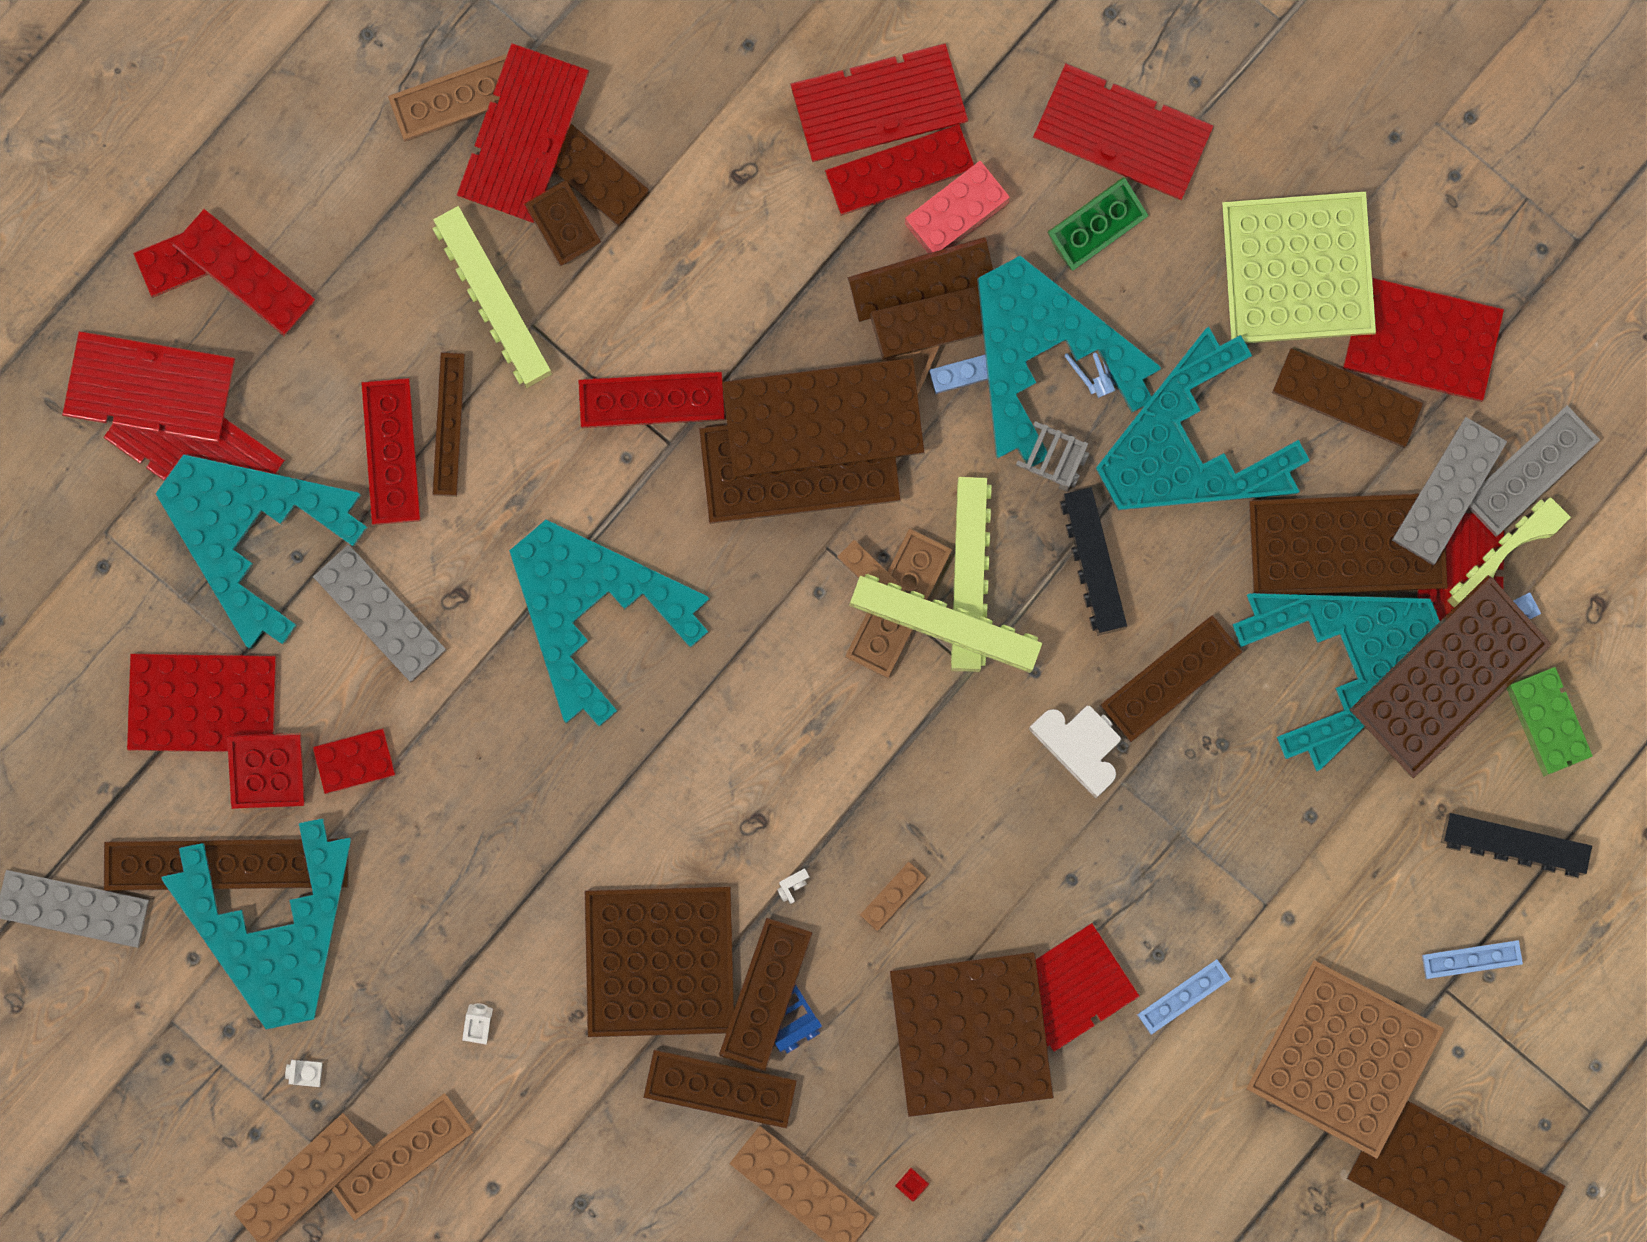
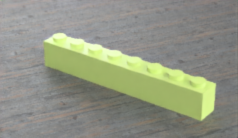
M459 206L433 219L435 227L432 229L439 241L443 239L447 247L444 248V251L449 260L455 259L458 268L455 270L462 282L466 280L470 288L467 289V292L473 302H479L481 309L478 311L485 323L489 321L493 327L490 333L495 342L502 343L504 350L501 352L508 364L512 362L516 368L513 374L519 385L524 383L526 388L552 375L549 366Z
M958 477L953 610L956 611V608H960L970 612L969 616L979 619V616L987 618V604H983V594H988V580H984V570H989V556H985V547H989L990 532H985L986 523H990L991 508H986V500L991 499L992 486L987 485V478ZM952 644L951 671L980 672L981 666H985L986 656Z
M866 574L865 577H859L849 606L1023 671L1032 672L1042 643L1038 642V637L1027 633L1024 636L1015 633L1014 628L1002 625L1001 628L992 625L993 621L985 617L973 618L969 616L970 612L964 609L956 608L955 611L946 608V603L935 599L933 602L925 600V596L918 592L911 591L910 594L901 591V586L893 583H888V585L879 583V578Z

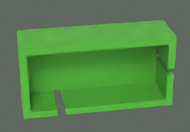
M1556 667L1511 684L1506 688L1543 777L1593 757L1566 691L1560 692V689L1564 686Z

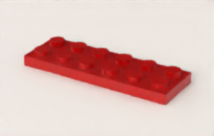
M958 124L827 169L825 174L840 216L962 175L974 166L961 127Z
M205 209L199 213L173 243V247L283 336L291 330L315 302V299Z
M722 372L578 380L581 429L725 420Z
M410 379L361 382L372 525L420 522Z

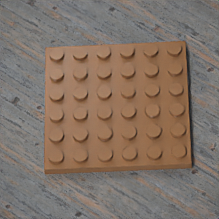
M1314 960L1246 1090L1377 1159L1445 1028Z

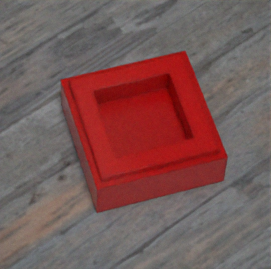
M910 1168L895 1187L914 1202L929 1183Z

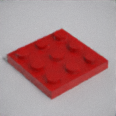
M301 733L228 735L231 809L305 805Z

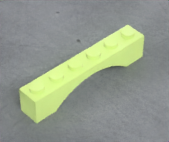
M1551 497L1545 502L1540 499L1531 508L1534 513L1529 518L1526 516L1522 517L1515 524V527L1518 529L1512 535L1508 532L1499 541L1501 546L1496 551L1491 549L1482 558L1485 561L1482 566L1478 568L1475 565L1466 574L1469 579L1464 584L1458 582L1450 590L1452 596L1447 601L1453 607L1457 606L1487 575L1492 578L1494 577L1500 563L1514 548L1533 540L1550 538L1571 517Z

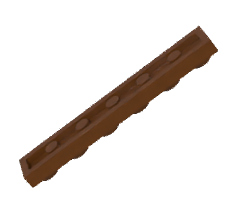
M441 352L433 496L457 497L465 354Z

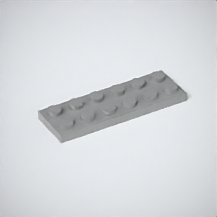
M1567 405L1481 485L1468 508L1495 536H1498L1600 439Z
M1465 417L1392 541L1434 565L1507 441Z
M349 544L313 576L410 682L414 681L446 651L443 645Z
M6 870L0 893V919L139 948L150 900Z

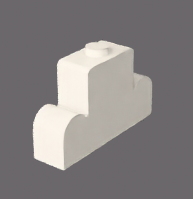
M1086 706L1066 725L1063 714L1058 710L1052 709L1046 711L1029 727V730L1095 799L1114 781L1116 776L1115 768L1110 763L1101 762V760L1120 742L1121 738L1111 728L1113 724L1105 715L1100 717L1092 707Z

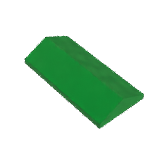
M1123 177L1047 233L1055 250L1070 270L1073 271L1147 218L1148 214L1126 178Z

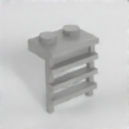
M1035 421L1033 427L1040 429L1041 433L1027 464L1018 460L1016 466L1060 484L1059 489L1067 492L1070 486L1074 488L1080 476L1076 473L1079 464L1084 466L1089 453L1085 450L1088 443ZM1047 432L1055 437L1039 470L1031 465ZM1059 438L1068 441L1054 475L1046 473L1045 469Z

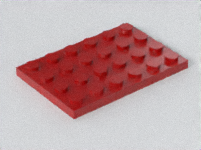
M1372 278L1376 334L1350 336L1343 369L1483 402L1504 309Z
M130 654L127 750L228 752V735L274 734L276 656Z

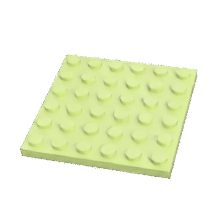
M1366 192L1222 202L1231 340L1239 335L1242 336L1245 343L1376 334Z

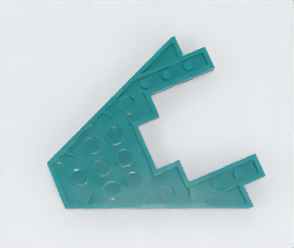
M1022 256L1012 259L977 279L997 459L1017 449L1023 461L1027 464L1039 435L1016 395L1036 384L1025 362L1063 341L1068 345L1076 361L1096 350L1098 351L1131 413L1145 406L1152 396L1145 386L1143 379L1161 370V367ZM1043 442L1038 449L1031 465L1032 467L1045 460L1048 452Z
M1207 327L1095 468L1118 511L1293 495L1300 492L1289 473L1310 461L1299 440L1235 474L1224 453L1203 464L1180 423L1201 411L1190 392L1191 389L1252 357L1241 335L1219 346L1210 327Z
M188 455L181 457L155 493L244 644L249 649L253 647L263 632L284 645L297 627L294 622L240 584L253 563L236 552L235 548L263 511L282 525L293 508L297 506L353 547L368 528L349 514L362 496L358 492Z
M545 519L509 550L559 708L566 724L583 709L599 727L617 712L616 708L571 658L573 654L588 642L573 623L606 594L610 593L624 610L644 595L690 648L708 633L707 629L693 615L710 600L708 596Z
M1249 593L1246 596L1254 616L1232 624L1240 647L1307 621L1317 643L1340 635L1357 680L1335 688L1344 711L1276 737L1285 759L1308 751L1317 772L1364 728L1363 724L1352 714L1350 709L1440 621L1431 599Z
M323 818L299 823L313 895L289 900L294 924L247 933L243 910L219 914L204 843L179 848L184 872L161 877L168 890L265 1029L314 1020L316 1016L351 845V837L328 842Z

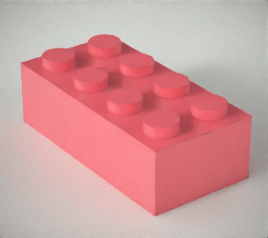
M979 161L905 218V225L929 254L953 247L1009 203L1010 197L984 164Z

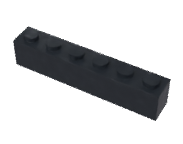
M1092 487L1065 493L1062 497L1063 501H1060L1062 515H1067L1069 524L1065 525L1068 538H1073L1075 547H1072L1071 550L1074 561H1079L1081 570H1078L1077 574L1080 585L1084 584L1087 592L1083 594L1086 608H1091L1092 617H1089L1092 631L1096 630L1097 636L1125 630L1127 623Z
M1454 813L1446 815L1441 843L1447 844L1446 848L1450 850L1460 851L1461 848L1469 849L1472 855L1484 857L1485 853L1494 855V860L1508 862V859L1518 861L1517 865L1529 868L1534 864L1541 866L1542 871L1555 873L1556 870L1564 871V876L1579 879V875L1587 874L1592 845Z

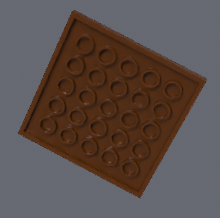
M731 887L585 891L588 1037L726 1034L734 1012Z
M1035 952L890 971L908 1117L1054 1098Z

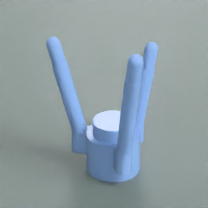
M1068 353L1064 355L1087 385L1091 394L1096 393L1099 398L1115 391L1113 378L1105 364L1104 373L1097 353H1093V357L1100 376L1093 379L1094 384L1090 382Z

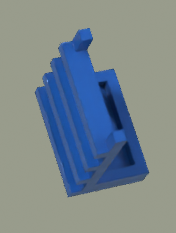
M795 985L793 993H796L800 1001L787 1008L785 1015L802 1005L807 1014L779 1031L775 1045L780 1053L784 1050L787 1054L799 1047L797 1042L804 1038L808 1041L820 1034L819 1029L822 1028V1025L815 1017L797 985Z

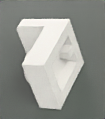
M805 868L779 882L780 888L777 891L783 902L788 900L790 905L795 902L789 891L790 888L793 887L794 891L807 885L805 880L809 878V875Z
M480 1003L469 1005L466 1013L463 1041L487 1044L493 1008Z
M291 1060V1065L287 1064L285 1079H289V1084L320 1087L323 1063Z

